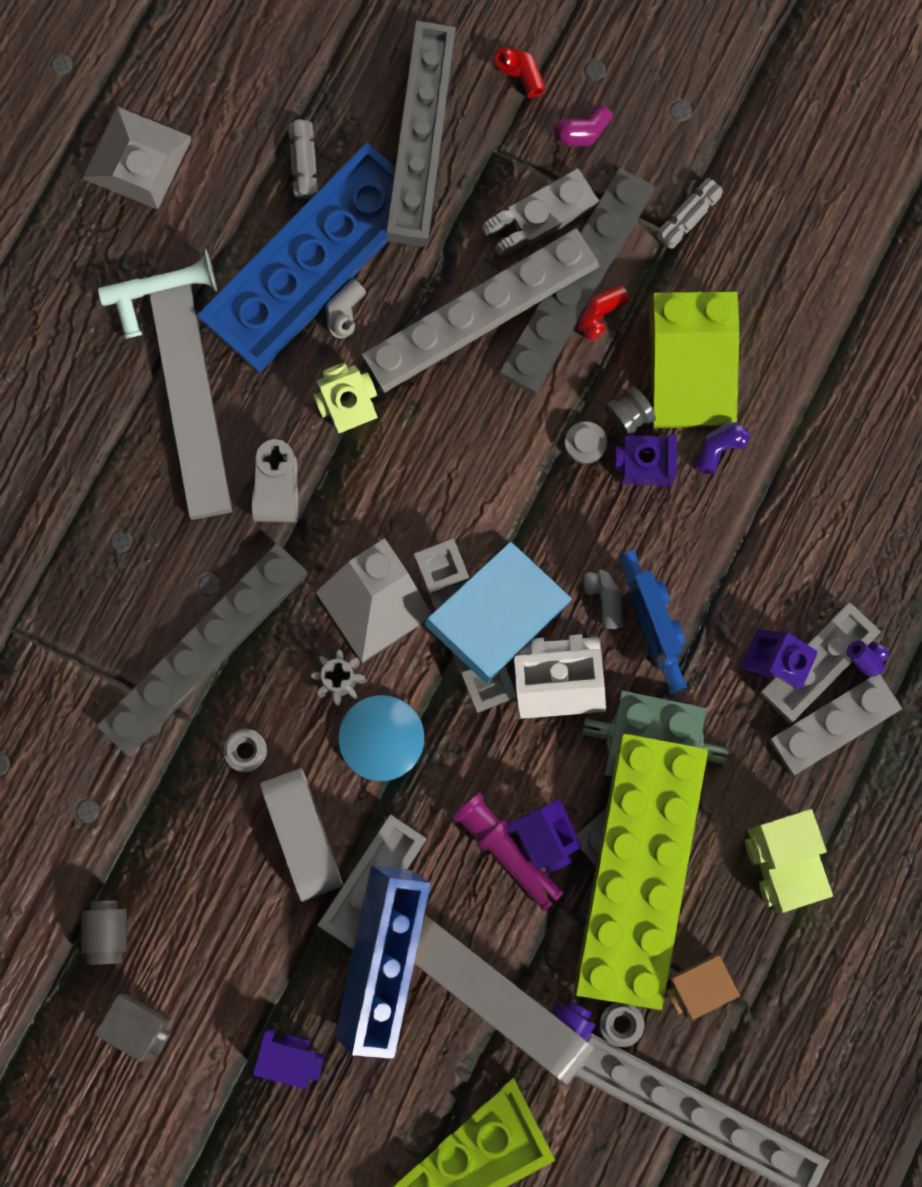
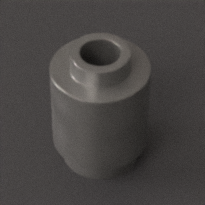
M117 901L91 902V910L82 911V953H86V965L122 963V952H127L126 909H117Z

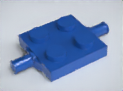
M635 550L626 552L618 556L627 577L626 583L629 586V597L657 670L662 669L670 693L687 688L678 666V657L683 652L681 645L686 644L680 623L677 619L671 621L665 605L670 604L668 591L662 579L655 580L652 570L642 572Z

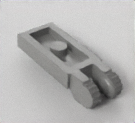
M576 169L508 207V210L502 211L488 219L483 224L482 229L487 236H490L515 224L518 232L502 239L495 247L498 255L503 257L525 245H528V247L590 213L596 209L599 200L580 170Z

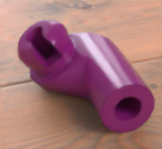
M598 104L586 120H559L554 127V136L558 141L567 146H590L595 143L609 124L613 114L607 107Z

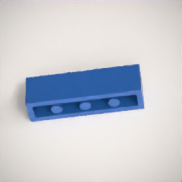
M371 865L335 1034V1038L352 1055L394 1058L431 885L429 881L412 870Z

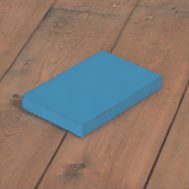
M510 542L436 610L424 625L487 684L570 603L572 598Z

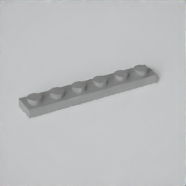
M576 228L362 355L385 393L599 267L598 260Z

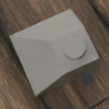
M117 107L83 178L108 190L159 209L192 140L191 136Z
M385 538L346 563L316 592L362 663L425 623L432 615L410 575Z

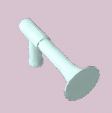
M205 249L204 256L192 266L140 280L138 278L98 288V292L103 306L116 303L124 332L123 337L127 339L142 335L138 327L132 299L188 284H207L213 287L216 292L217 286L210 258Z

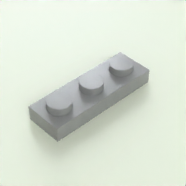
M849 602L807 644L817 651V657L801 689L793 688L782 680L774 678L759 694L791 724L852 662L846 654L848 646L857 640L863 641L868 646L881 631Z
M879 674L862 682L768 741L792 777L902 710V707Z
M390 815L317 926L354 949L371 865L407 870L427 838Z

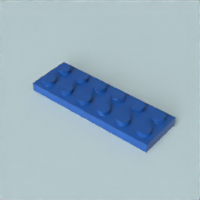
M366 143L197 315L199 321L259 374L325 307L328 301L388 242L385 239L395 167Z

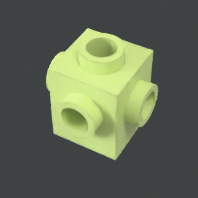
M346 363L335 365L322 372L324 378L316 381L320 392L313 394L322 418L330 415L338 433L378 418L371 402V398L376 397L377 394L368 373L361 375L355 366L347 368ZM350 391L347 398L340 399L344 392Z

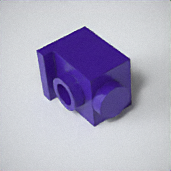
M668 435V437L625 436L622 447L616 446L615 472H622V485H673L677 469V435ZM652 453L654 460L650 463H644L639 459L638 454Z
M560 799L526 813L506 825L510 833L517 830L521 838L522 849L525 855L531 859L536 870L545 867L547 873L556 871L571 863L568 855L582 847Z
M271 1028L265 1030L254 1076L306 1089L309 1086L310 1079L319 1080L325 1054L308 1048L310 1040L284 1034L283 1041L276 1039L278 1030Z

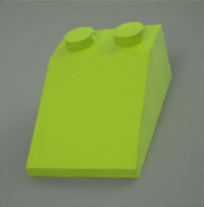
M738 292L654 293L649 307L652 409L656 416L653 428L720 427L727 422H737L739 365Z

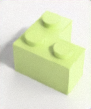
M812 809L748 829L750 838L745 840V845L752 864L759 863L764 880L759 882V886L767 907L774 906L776 913H784L833 897L819 854L826 853L827 851Z

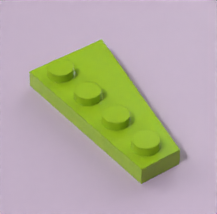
M513 1078L394 1187H508L549 1165L555 1159Z

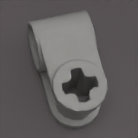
M267 440L257 450L255 484L252 495L254 522H297L299 502L297 486L298 464L292 449L282 440ZM275 454H281L284 461H286L279 464L278 470H273L268 463L275 460Z

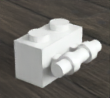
M582 634L569 635V640L544 642V637L534 638L531 643H528L514 656L520 719L606 712L600 637L582 638Z

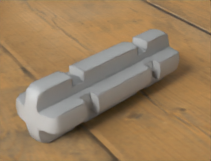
M297 119L289 125L290 141L294 142V144L290 145L292 175L294 178H297V180L293 181V189L297 199L309 200L318 193L317 178L313 177V175H316L314 142L310 141V139L314 138L313 125L308 120Z
M706 179L697 188L696 194L692 193L672 215V219L666 221L658 230L657 238L667 248H674L683 239L682 236L687 234L708 212L709 206L712 207L721 198L723 190L715 181Z

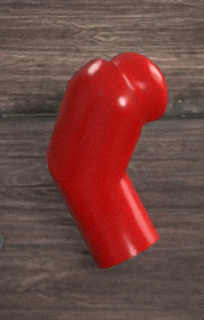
M502 47L495 52L493 57L494 65L502 73L520 79L528 98L538 97L546 91L536 61L531 54L510 47Z
M618 285L591 298L578 319V330L584 333L587 340L594 341L603 335L606 327L600 320L606 313L628 303L629 297L626 289Z

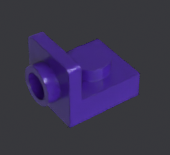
M758 629L741 667L754 675L778 678L793 688L801 689L817 657V651L788 632Z

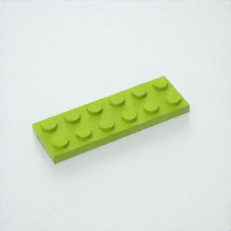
M620 733L574 987V994L576 996L662 1010L708 749Z

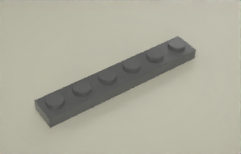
M416 20L385 241L427 247L456 27Z
M619 168L581 233L597 258L599 267L540 302L500 370V378L536 396L577 326L579 317L595 295L651 199L655 186Z
M276 543L97 727L126 756L130 757L308 576V572Z

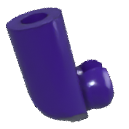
M727 422L707 433L695 469L705 474L714 475L721 453L731 447L734 449L744 448L750 439L749 431L743 428L741 423Z
M857 640L852 642L846 650L847 657L863 674L872 677L882 673L886 667L883 662L889 657V651L883 645H878L876 642H871L867 646L863 641Z

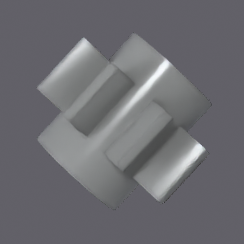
M341 650L337 651L336 659L330 661L323 656L319 657L323 665L321 673L315 672L311 674L313 680L322 681L324 684L319 688L318 696L321 698L331 693L335 705L338 706L341 702V696L349 694L351 698L356 700L358 697L354 690L355 684L366 682L365 676L354 674L353 672L360 664L359 659L355 658L347 663L344 661ZM343 668L345 675L350 678L349 680H343L341 687L335 688L332 680L328 679V676H334L336 669Z

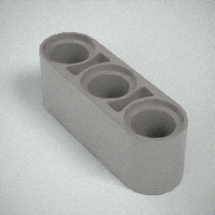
M302 768L261 782V789L301 901L303 902L343 887L336 861Z

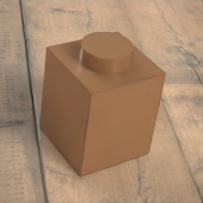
M712 955L668 977L672 988L666 990V994L677 1015L684 1012L686 1017L691 1020L740 996L720 955Z

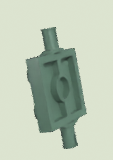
M621 691L617 712L610 723L585 717V726L599 728L600 731L587 728L582 730V736L607 740L608 758L604 775L612 777L620 733L708 749L706 761L723 764L724 766L728 758L711 755V752L728 755L729 747L725 748L704 743L702 730L707 708L627 691Z

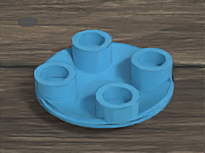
M385 695L368 697L356 703L342 720L339 729L341 754L354 772L368 780L388 781L401 777L413 768L423 752L424 730L421 720L411 706L398 698Z

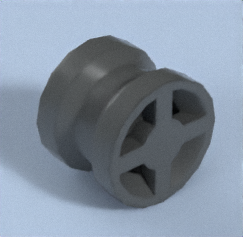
M634 386L624 392V397L619 401L612 400L604 405L611 423L624 438L625 436H634L636 429L642 424L650 425L656 420L650 403Z

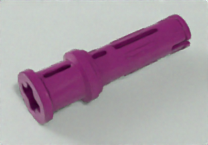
M479 792L451 819L455 823L461 822L476 838V846L479 850L482 849L486 852L489 849L544 912L552 903L542 893L541 889L543 888L555 901L564 892L541 869H535L531 859L525 855L521 846L507 833L509 830L506 825L509 823L505 819L499 820L483 802L484 796Z

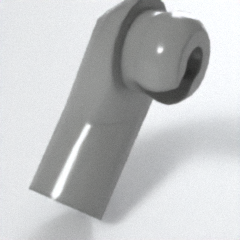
M353 278L326 305L327 328L333 336L340 339L346 338L354 332L355 322H353L352 307L366 294L361 284Z
M598 570V573H586L584 575L585 592L589 595L599 594L602 601L603 628L617 629L624 627L622 592L610 574L604 570Z

